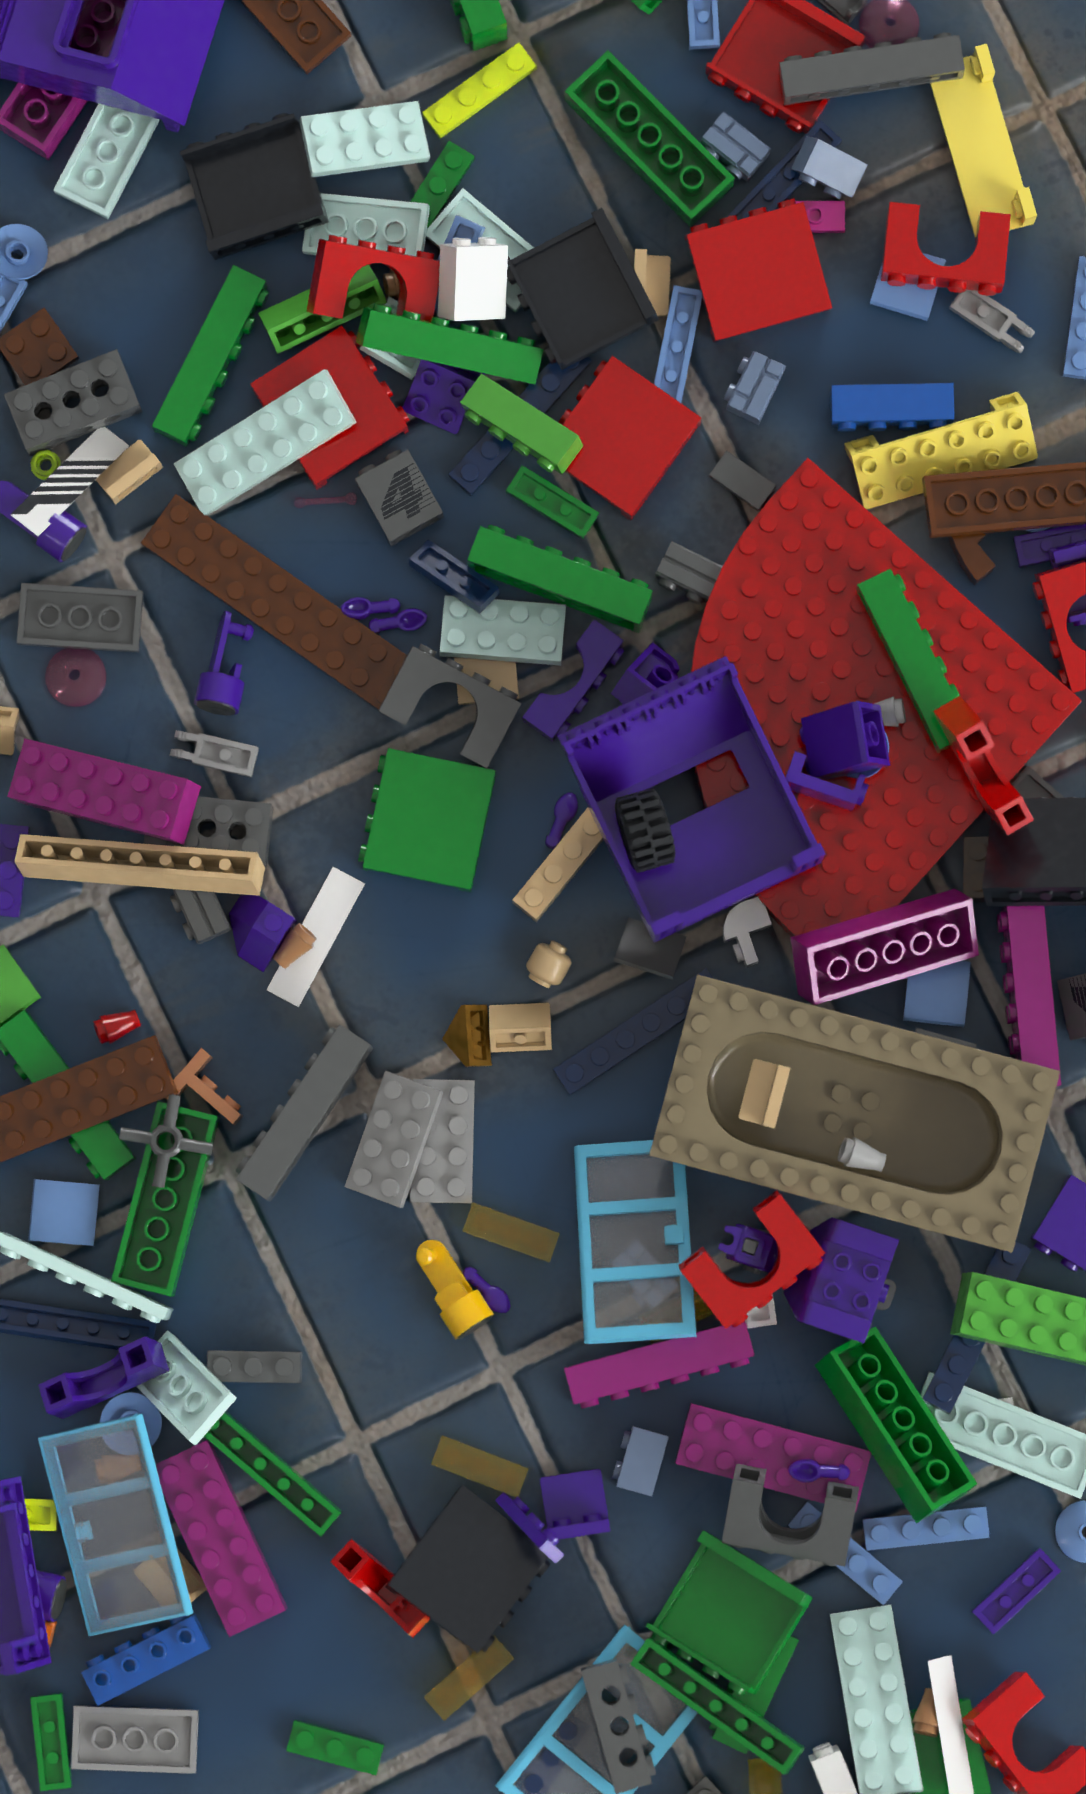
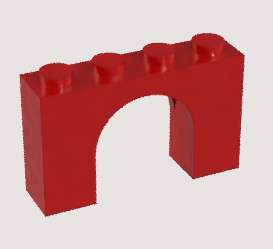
M898 202L889 203L881 281H887L892 286H904L905 283L917 284L919 288L928 290L935 289L936 287H945L949 291L956 293L974 290L985 296H993L996 293L1002 292L1005 282L1011 214L980 211L973 254L961 264L942 266L927 259L919 248L917 231L920 205Z
M329 235L328 240L319 239L307 312L343 319L347 291L354 274L368 264L382 263L393 271L399 283V299L396 314L402 315L403 310L421 314V320L431 322L439 288L440 261L434 259V253L417 250L416 256L405 254L406 248L388 245L387 251L376 249L377 243L363 240L358 241V246L346 244V237Z
M1086 559L1034 574L1036 582L1032 583L1036 599L1042 600L1044 611L1040 613L1042 623L1046 630L1050 629L1053 640L1049 641L1051 654L1054 659L1058 658L1061 670L1057 671L1058 679L1073 693L1086 689V650H1082L1071 640L1066 623L1068 612L1073 603L1086 594Z
M961 696L934 710L933 712L984 810L1008 836L1032 822L1034 819L1024 799L1008 781L989 750L996 745L982 719Z
M778 1190L753 1208L757 1217L777 1243V1260L772 1270L765 1277L754 1282L735 1281L723 1273L704 1247H701L678 1265L682 1274L725 1329L731 1325L735 1328L742 1324L748 1318L747 1313L756 1306L758 1309L764 1307L773 1299L771 1294L779 1288L783 1290L789 1288L798 1280L796 1275L804 1269L808 1271L814 1269L823 1260L821 1258L825 1254L823 1248Z
M1014 1672L961 1719L967 1727L965 1729L966 1734L973 1742L981 1745L985 1751V1759L991 1766L1000 1770L1004 1775V1784L1013 1793L1076 1794L1086 1785V1750L1083 1746L1070 1745L1046 1768L1037 1772L1028 1770L1018 1761L1012 1744L1015 1726L1028 1711L1045 1697L1027 1672Z

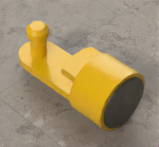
M427 1240L421 1243L417 1249L416 1260L437 1291L434 1299L442 1310L439 1315L455 1340L464 1338L491 1320L494 1313L479 1290L473 1291L450 1253L440 1241Z

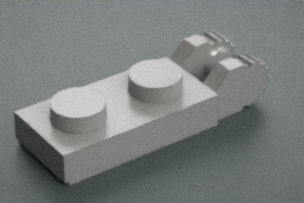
M966 290L959 293L949 307L951 311L1019 354L1023 351L1024 346L1006 333L1008 328L1012 326L1021 335L1031 338L1035 333L1031 327L1016 318V314L991 297L979 294L978 291Z
M175 731V738L184 742L196 743L194 753L177 748L171 749L169 756L192 761L196 765L252 778L259 747L202 733L196 735L184 731Z

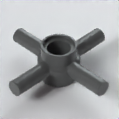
M169 1094L164 1123L156 1127L153 1132L121 1127L119 1139L150 1144L152 1151L158 1155L152 1186L165 1187L169 1159L177 1155L181 1150L212 1155L214 1143L183 1138L180 1130L175 1127L181 1096ZM170 1132L174 1136L175 1143L172 1148L163 1150L158 1143L159 1137L163 1133Z

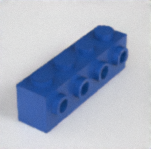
M954 383L832 385L830 389L831 427H838V431L849 432L855 431L856 427L868 426L870 431L886 430V426H899V430L909 431L915 430L917 426L929 425V429H935L951 424L954 421Z
M196 1614L189 1617L172 1618L169 1620L172 1626L162 1631L156 1626L141 1634L144 1640L134 1645L129 1640L113 1648L116 1654L107 1659H104L103 1654L87 1661L86 1665L88 1668L81 1673L97 1706L209 1650L212 1646Z

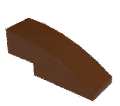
M985 533L949 536L953 552L973 585H976L994 570L996 565L979 546V543L986 536Z

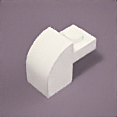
M758 897L737 904L728 913L723 925L724 943L736 939L737 944L733 945L734 953L738 963L744 961L745 967L758 963L749 934L769 928L772 925L767 909Z

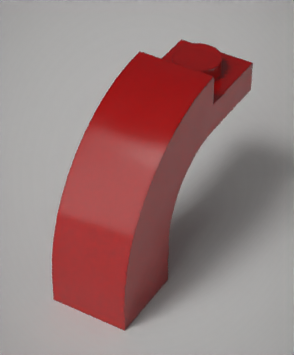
M350 1539L330 1561L351 1583L372 1598L411 1637H414L430 1620V1618L399 1594L394 1595L385 1588L394 1574L353 1539Z

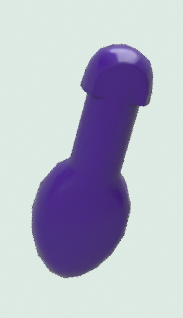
M355 597L345 601L341 606V611L350 618L361 620L367 618L370 614L397 613L400 610L401 604L395 598L371 602L363 597Z
M409 608L402 610L394 617L374 618L369 621L368 628L376 634H379L380 631L396 628L404 631H414L426 623L428 616L420 609Z
M572 792L562 795L555 804V821L549 835H546L545 844L550 849H554L557 846L566 823L570 822L577 813L578 800Z
M466 1267L462 1274L467 1281L479 1290L490 1309L498 1313L508 1312L511 1307L506 1292L500 1287L486 1282L477 1273L478 1270L475 1268Z
M812 1459L795 1461L788 1468L789 1474L801 1482H813L819 1477L845 1480L850 1475V1470L846 1465H819Z

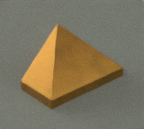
M461 1005L442 1038L465 1067L492 1066L487 1005Z

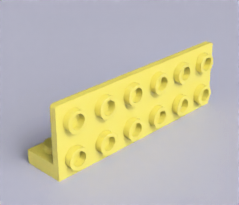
M988 45L976 46L973 55L963 58L965 67L963 78L930 83L975 238L980 211L1011 214L1009 231L1032 225L1037 217L1030 189L1023 186L994 87L993 77L995 69Z
M1018 392L989 400L992 412L881 445H879L874 435L844 443L847 456L854 467L863 507L871 509L924 493L922 484L924 476L1005 469L1037 459L1038 453L1026 402Z

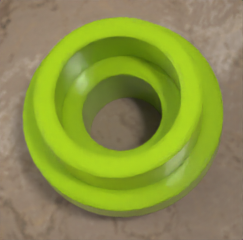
M50 450L37 452L31 460V470L40 480H46L61 465L58 455ZM44 461L52 463L51 468L47 471L41 469V464Z

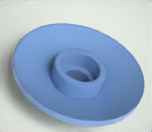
M9 224L1 227L0 275L13 280H25L37 275L44 268L48 258V248L43 236L34 228L23 224ZM20 254L22 259H14L12 255Z
M135 1392L123 1393L111 1399L104 1407L100 1417L101 1423L142 1413L151 1447L159 1438L162 1428V1418L159 1409L145 1395ZM134 1429L103 1435L105 1442L119 1453L129 1455L140 1453Z
M1086 1500L1068 1505L1060 1513L1055 1525L1056 1541L1062 1552L1069 1558L1082 1563H1086V1538L1082 1535V1529L1086 1527Z

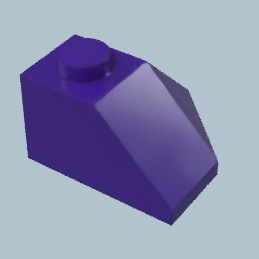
M652 642L625 671L611 694L622 704L628 703L678 679L677 673L680 670L678 663L673 657Z
M241 894L229 912L237 955L264 973L289 929L296 924V919L269 901L256 895Z

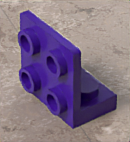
M421 359L403 409L410 415L450 433L457 434L466 413L460 402L481 373Z
M600 1469L553 1475L540 1479L547 1529L558 1540L610 1532Z

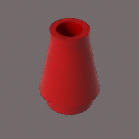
M135 1009L129 1012L101 1015L98 1020L93 1021L101 1044L106 1042L111 1044L132 1030L141 1027Z

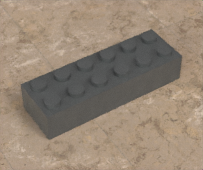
M340 1024L337 1029L333 1027L329 1029L322 1040L325 1047L319 1055L314 1053L304 1067L308 1071L302 1081L297 1078L287 1093L291 1098L285 1107L280 1104L270 1118L274 1122L268 1132L261 1131L253 1143V1146L257 1149L251 1158L245 1156L236 1169V1172L239 1173L236 1180L268 1201H272L373 1050L369 1043Z

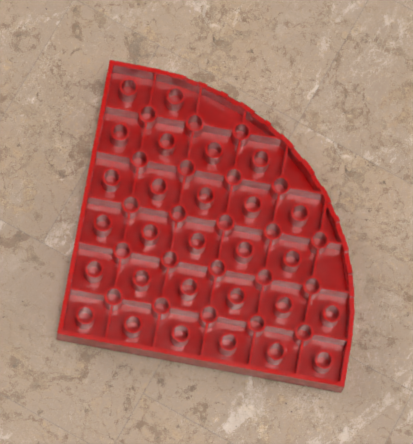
M809 458L801 464L764 505L742 533L722 566L705 606L695 642L691 672L724 656H727L730 663L733 662L738 672L737 679L785 777L794 752L797 751L807 755L806 746L800 737L801 718L854 701L875 704L893 696L895 699H903L906 723H899V727L884 726L889 741L891 766L883 767L876 774L864 779L863 783L869 786L861 806L856 804L854 809L850 811L792 791L817 844L821 843L826 855L820 864L754 895L766 907L768 914L791 937L899 905L984 811L952 747L937 753L856 591L857 584L890 568L894 575L899 574L906 587L903 594L907 602L913 601L920 615V618L916 620L921 630L926 628L934 644L930 648L935 657L940 656L947 669V673H944L948 684L954 683L961 698L984 722L996 745L989 750L1009 782L1082 702L1078 696ZM730 750L694 767L705 808L749 788L740 766ZM804 761L801 773L809 775ZM842 776L825 781L853 790L856 778Z

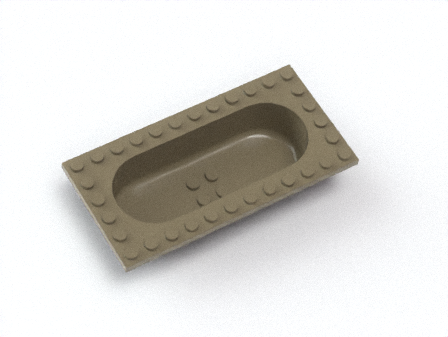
M697 973L649 1156L1013 1253L1060 1071L701 976ZM754 1059L790 1068L775 1129L741 1120L738 1117ZM855 1137L877 1151L886 1154V1161L882 1171L844 1167V1163L838 1161V1153L843 1140Z

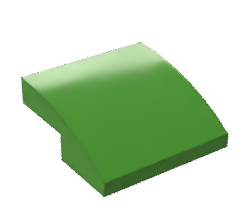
M4 944L0 946L1 1027L41 998Z

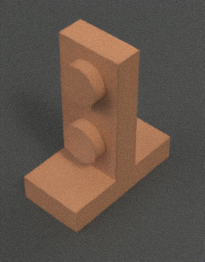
M201 1048L173 1080L178 1091L174 1095L180 1096L189 1086L232 1124L236 1125L243 1117L238 1112L241 1106L229 1095L224 1099L215 1092L218 1086L207 1076L204 1075L201 1079L197 1077L213 1058Z

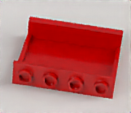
M749 0L711 62L707 63L705 74L708 75V80L716 86L723 87L725 85L734 91L733 94L743 102L749 103V101H752L759 105V110L768 117L775 118L777 116L786 122L785 125L790 130L799 134L801 131L807 133L816 123L830 98L784 105L778 71L779 62H783L786 57L800 55L802 59L814 57L815 53L821 51H831L832 54L843 53L844 49L849 47H863L866 36L806 0Z
M794 198L777 203L779 209L767 212L766 207L748 211L749 217L738 220L737 215L719 219V226L708 228L707 223L691 227V233L684 236L685 241L689 245L709 318L713 342L832 308L804 202L796 204Z
M343 326L338 327L250 383L254 394L262 406L265 407L320 371L328 370L357 423L298 459L317 490L327 484V479L401 432L405 434L409 432L406 423L410 419L401 405L397 408L390 400L394 396L391 389L384 380L379 383L374 375V372L377 371L374 363L368 355L363 358L357 349L361 345L355 343L356 335L352 330L346 332Z
M611 356L608 362L602 360L593 374L596 376V379L591 386L584 385L576 397V400L579 401L573 411L567 409L558 423L579 435L583 443L582 449L565 472L621 510V514L632 521L700 426L702 417L623 362Z

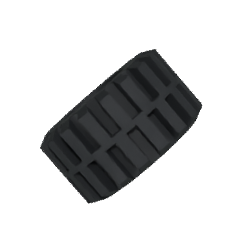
M654 788L616 798L615 812L628 859L635 871L639 873L674 863L676 853L670 825L661 798Z

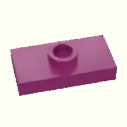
M796 201V204L804 202L812 233H845V201Z

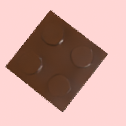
M42 308L0 337V350L24 385L58 373L80 359L45 308Z

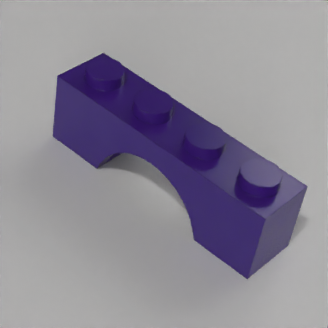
M594 619L576 643V648L582 657L584 665L579 682L571 690L562 694L549 695L540 693L522 717L523 722L551 742L558 735L568 731L572 725L568 720L573 713L576 712L579 715L589 702V699L586 698L592 687L597 690L607 677L603 673L610 663L615 666L624 654L625 650L621 648L624 640Z
M145 1336L118 1348L119 1352L116 1357L101 1366L81 1372L63 1373L39 1384L38 1387L46 1413L64 1419L169 1372L162 1344Z

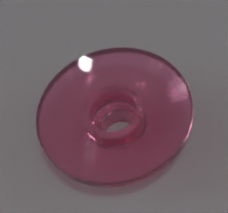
M872 0L862 11L859 30L861 34L866 36L865 44L869 48H874V45L880 42H891L892 45L902 44L908 38L917 37L919 18L914 7L906 0ZM891 17L895 20L896 24L894 26H887L884 20Z
M65 648L56 653L50 660L45 675L46 685L51 695L58 702L70 707L85 706L95 701L103 692L106 684V669L102 660L89 649ZM78 670L80 672L79 679L71 680L69 678L70 672Z

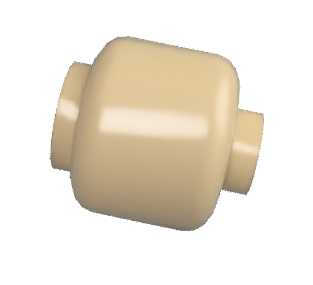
M553 940L550 944L539 943L526 964L527 970L530 972L528 977L546 988H550L551 985L561 984L572 964L570 957L565 954L568 949Z

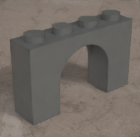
M420 644L418 648L412 646L378 711L406 725L419 699L428 688L442 682H452L463 686L472 695L477 713L475 723L459 754L488 768L521 705L520 702L516 701L518 694L503 686L500 691L488 686L491 680L476 672L472 677L461 672L464 666L450 658H447L445 663L435 658L437 652L423 644Z
M736 1464L722 1543L730 1544L735 1548H751L761 1550L766 1554L777 1553L791 1556L797 1560L808 1559L822 1562L829 1566L839 1565L845 1567L859 1487L828 1481L824 1508L820 1517L813 1524L804 1528H786L773 1522L763 1509L762 1494L767 1469Z

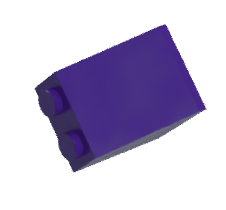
M854 701L801 718L800 737L806 746L807 757L805 759V767L810 776L828 780L891 766L880 705Z

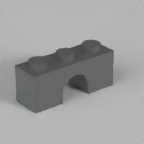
M207 1350V1368L221 1382L302 1383L303 1352Z

